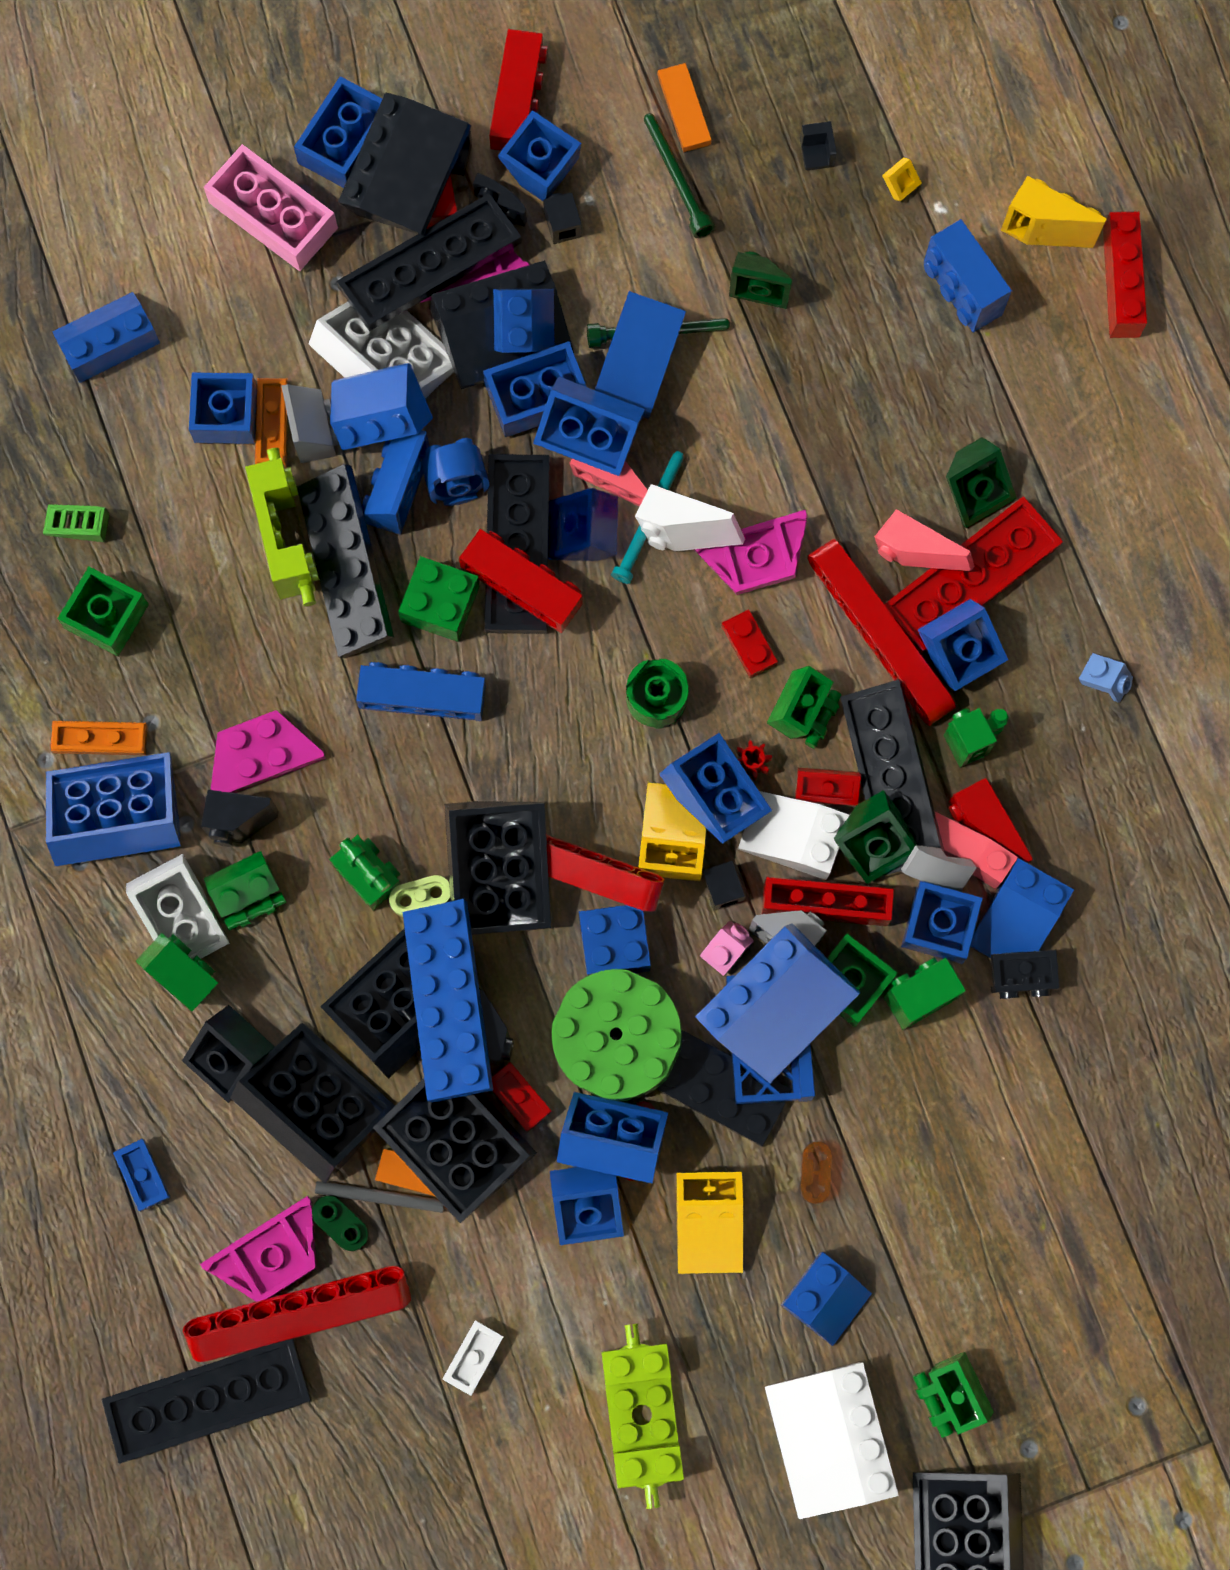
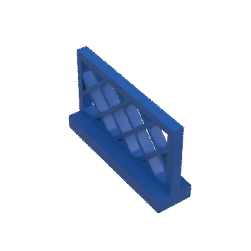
M736 975L726 976V985H727ZM810 1044L790 1063L791 1073L786 1068L782 1071L792 1081L793 1093L780 1094L770 1085L771 1083L766 1082L751 1067L732 1053L736 1104L796 1100L807 1102L812 1101L815 1097ZM740 1066H741L743 1069L746 1070V1072L744 1073V1075H743L742 1077H741ZM749 1074L764 1086L757 1095H742V1082ZM766 1089H768V1090L772 1093V1094L762 1095V1093H763Z

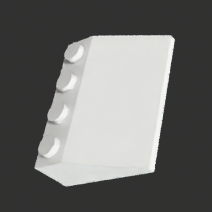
M346 302L316 321L308 343L344 378L410 363L425 399L454 372L444 344L407 310L369 331L349 302Z
M863 1362L765 1387L798 1519L862 1506L899 1496Z

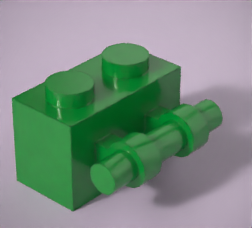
M811 666L793 670L767 724L790 739L808 735L805 744L815 749L828 731L826 726L831 716H835L839 709L838 702L842 694L831 689L834 683L832 680Z
M966 708L952 716L954 720L948 723V728L943 736L959 767L962 768L989 754L997 742L995 736L1001 733L1008 722L1009 717L1004 709H995L987 720L980 708L973 711Z
M357 834L352 840L349 837L343 840L339 845L341 849L329 861L374 911L390 897L391 891L396 886L401 885L397 879L401 874L390 861L384 864L377 857L380 850L369 838L363 841Z
M262 851L204 878L208 893L221 918L233 912L235 913L224 919L229 931L240 925L242 928L251 924V920L265 913L270 915L276 912L277 907L287 903L282 892L271 897L269 896L278 891L279 887ZM257 900H260V901H261V902H259V903H257V904H255V905H253V906H251V907H248V908H246V909L243 908V907H245V906H247V905H249V904H251V903H253V902H255V901H257Z
M965 1352L935 1364L928 1373L932 1382H929L924 1371L912 1376L917 1385L915 1391L919 1399L924 1400L931 1415L928 1418L932 1426L937 1427L941 1438L953 1433L949 1421L952 1422L959 1435L988 1423L994 1413ZM935 1394H939L945 1409H942Z

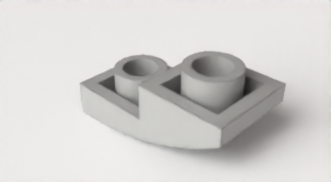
M916 845L901 870L904 874L920 881L962 891L977 867L971 859L947 857L941 848Z

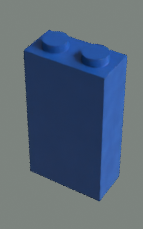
M629 291L595 391L645 409L642 419L643 417L649 419L686 311Z

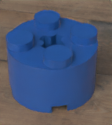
M462 438L453 444L445 446L433 445L425 450L426 456L421 462V467L428 493L433 503L437 504V499L443 500L445 506L464 504L476 499V492L482 488L484 492L488 489L489 480L480 449L473 444L472 439Z

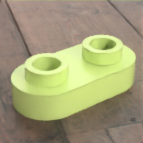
M433 875L398 885L390 893V906L397 915L403 917L402 912L449 902V882L442 876ZM434 888H440L442 895L438 898H433L430 895L431 891ZM403 897H410L412 902L409 906L404 907L400 904Z

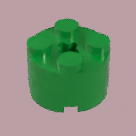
M659 658V660H646L639 663L631 671L626 685V704L631 715L641 724L656 729L664 728L677 721L684 713L688 701L689 686L684 671L676 663L668 659ZM659 689L663 691L662 696H652V690L654 692L659 691Z

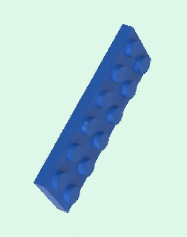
M460 899L402 912L427 1101L432 1103L492 1091L493 1084L467 901Z

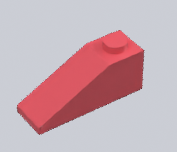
M571 459L569 463L574 476L639 507L648 491L626 461L620 476L575 459Z
M897 509L874 536L878 546V553L889 562L894 560L903 566L971 571L974 568L969 550Z
M935 812L945 855L947 857L971 859L977 867L972 875L996 889L1018 857L993 840Z

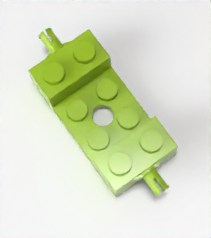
M271 448L267 450L269 461L245 466L272 582L280 600L302 595L303 605L306 607L316 604L313 593L316 591L314 581L319 580L312 553L306 554L302 544L286 548L285 541L279 530L282 528L277 511L296 507L293 496L299 494L295 478L293 477L291 467L285 468L280 457L279 448Z
M632 1324L634 1338L631 1335L630 1325H624L627 1345L619 1350L601 1352L617 1489L634 1486L645 1489L646 1509H653L651 1495H653L654 1507L659 1508L661 1505L658 1487L666 1482L684 1480L671 1385L667 1344L652 1346L640 1344L638 1324ZM638 1405H646L651 1410L652 1416L647 1424H637L632 1418V1412Z

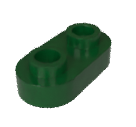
M324 1196L315 1202L312 1208L313 1220L342 1249L353 1252L362 1249L366 1245L369 1238L367 1226L345 1204L333 1196ZM326 1206H331L334 1209V1214L331 1218H324L322 1214ZM351 1228L357 1231V1237L353 1241H349L346 1238V1232Z

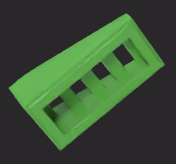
M48 505L43 534L46 536L105 542L109 512L106 507ZM55 514H61L59 528H53ZM67 515H72L70 528H65ZM79 516L83 517L82 528H77ZM90 518H95L93 529H88Z

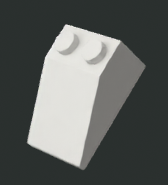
M652 484L635 515L641 530L648 539V543L659 550L668 548L673 551L741 545L745 541L734 513Z
M759 791L772 811L744 830L738 850L827 880L839 848L834 841V837L849 817V814L820 804Z
M183 854L126 883V894L153 940L161 933L167 938L174 934L192 950L188 954L191 959L196 955L199 958H203L229 944L199 881Z

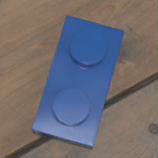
M142 1138L113 1152L139 1212L171 1198L145 1139Z

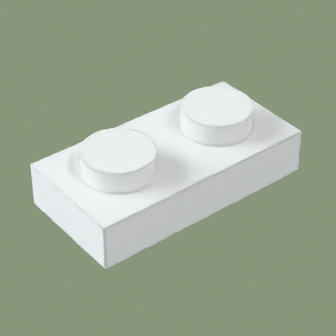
M475 1320L445 1373L443 1380L472 1396L504 1336Z

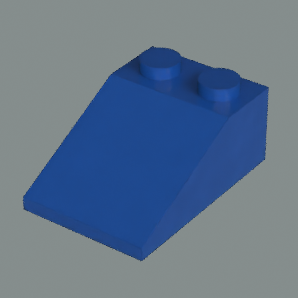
M720 733L675 760L660 773V776L676 800L722 844L772 811Z
M1018 858L1007 873L975 930L970 947L991 958V954L1039 951L1074 889Z

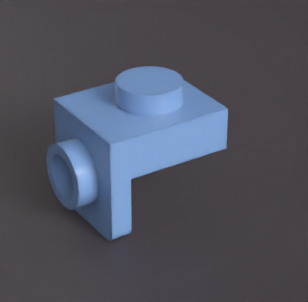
M1092 653L1079 677L1082 685L1109 693L1113 701L1119 703L1124 694H1127L1131 689L1133 679L1125 663Z

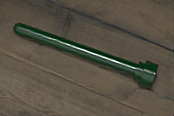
M651 113L646 114L644 122L691 216L689 228L695 238H703L715 230V224L710 215L701 211L655 116Z
M726 318L682 322L679 334L727 330L730 327V321ZM599 323L587 324L588 347L598 348L601 347V344H607L608 340H612L616 328H606L605 326H600Z

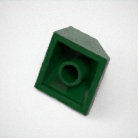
M738 252L732 269L729 297L787 309L792 278L768 258L761 257L756 252Z
M981 437L956 452L946 479L965 528L1017 499L999 447Z
M884 790L858 804L834 837L836 844L866 884L904 864L917 845L901 813Z

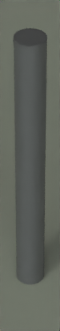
M317 1181L315 1187V1194L443 1213L444 1205L435 1198L330 1182L325 1184L322 1181Z

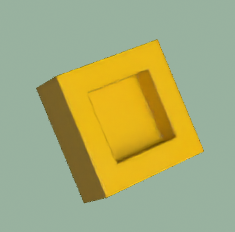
M904 157L882 175L893 199L897 201H902L922 184L911 160Z

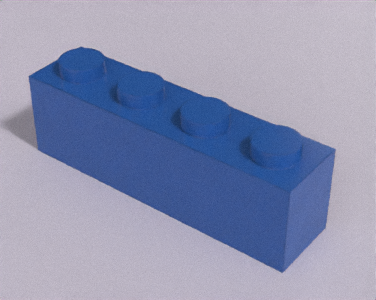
M370 662L369 666L361 665L356 698L359 709L482 721L486 683L485 678L480 677L478 673L465 671L461 675L449 674V671L439 668H433L430 672L418 671L417 667L402 665L400 669L387 668L386 664L379 662Z

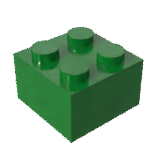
M420 556L398 611L401 622L459 642L480 588L478 576Z
M88 566L57 619L67 631L119 657L149 603L142 593Z
M161 933L136 962L192 1012L218 984L211 977L216 971L197 955L191 959L188 954L192 950L174 934L167 938Z
M846 934L827 959L860 992L839 1014L853 1027H856L897 975V972L849 934Z
M934 957L920 965L919 969L915 971L916 975L910 978L908 973L892 981L891 985L887 987L889 992L884 996V1000L902 1030L909 1028L949 1005L966 992L947 958L938 962Z

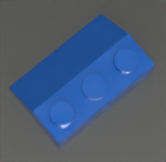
M133 292L52 331L79 383L160 344L151 322Z
M410 363L341 378L332 382L330 424L342 450L418 434L433 419Z
M558 377L550 391L533 444L620 476L645 409Z
M421 430L418 434L385 442L381 455L384 458L381 468L377 467L372 476L371 485H374L370 496L366 495L362 503L366 524L401 535L423 476L421 462L426 456L425 450L429 447L426 431Z

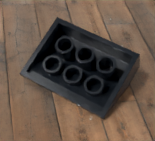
M385 92L338 202L357 216L424 236L472 125L412 99Z
M545 260L431 295L430 311L461 389L484 383V370L536 353H502L494 351L493 289H554V346L570 342L573 350L557 290Z
M473 801L444 804L450 902L460 899L467 901L472 935L551 928L544 802Z
M405 928L320 1006L388 1079L420 1050Z
M303 1023L299 1024L237 1082L231 1099L325 1184L376 1131L373 1127L395 1107L391 1101Z
M424 1078L373 1127L459 1223L467 1219L537 1154L482 1093L431 1103L427 1101Z
M913 1472L915 1570H1024L1020 1473Z

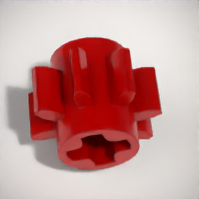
M749 740L747 748L744 750L741 747H737L736 753L741 757L738 761L746 773L752 776L753 781H756L760 771L763 774H768L769 769L764 763L770 762L772 755L764 754V743L757 747L753 746L752 741ZM754 756L758 758L757 763H753L751 766L747 764L748 758L751 759Z

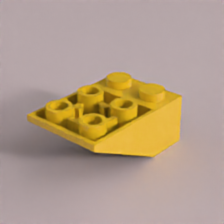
M1027 176L1009 206L1001 231L1026 245L1094 248L1107 218L1103 217L1096 209L1087 208L1075 202L1074 198L1070 195L1051 189L1044 181Z
M648 782L638 867L658 874L663 878L700 881L706 827L676 800L666 784Z
M742 1172L677 1173L678 1274L743 1273Z

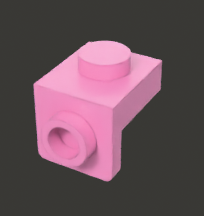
M729 921L719 930L700 957L725 976L754 940L742 925Z

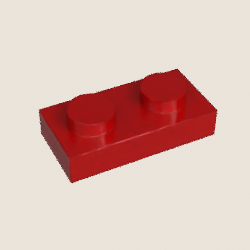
M749 609L722 622L721 627L749 678L777 665L778 661Z
M798 767L795 799L807 802L857 806L861 774L860 772Z
M511 1062L492 1077V1091L527 1133L552 1112Z

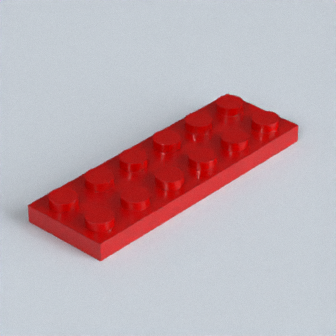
M1023 496L960 545L971 552L974 568L971 571L930 568L884 605L919 653L923 654L927 649L918 632L919 628L969 599L984 606L1060 547L1063 541Z

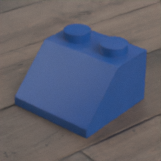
M532 110L498 154V158L521 187L543 201L553 194L578 161L581 143Z
M493 289L494 351L502 353L539 352L554 347V289Z
M580 1167L550 1171L560 1245L624 1236L616 1175Z
M821 1252L782 1302L781 1306L833 1346L872 1293L847 1270L824 1252Z

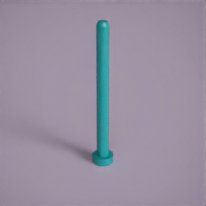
M676 451L673 453L658 487L666 490L670 489L684 460L682 452ZM640 524L620 567L615 566L611 573L614 579L625 584H630L633 579L631 570L647 538L641 530Z

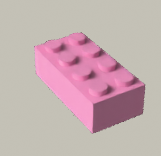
M243 144L204 186L209 204L299 271L304 268L338 229L333 211Z

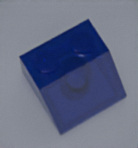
M589 488L550 500L548 559L598 561L616 556L618 496L595 488Z

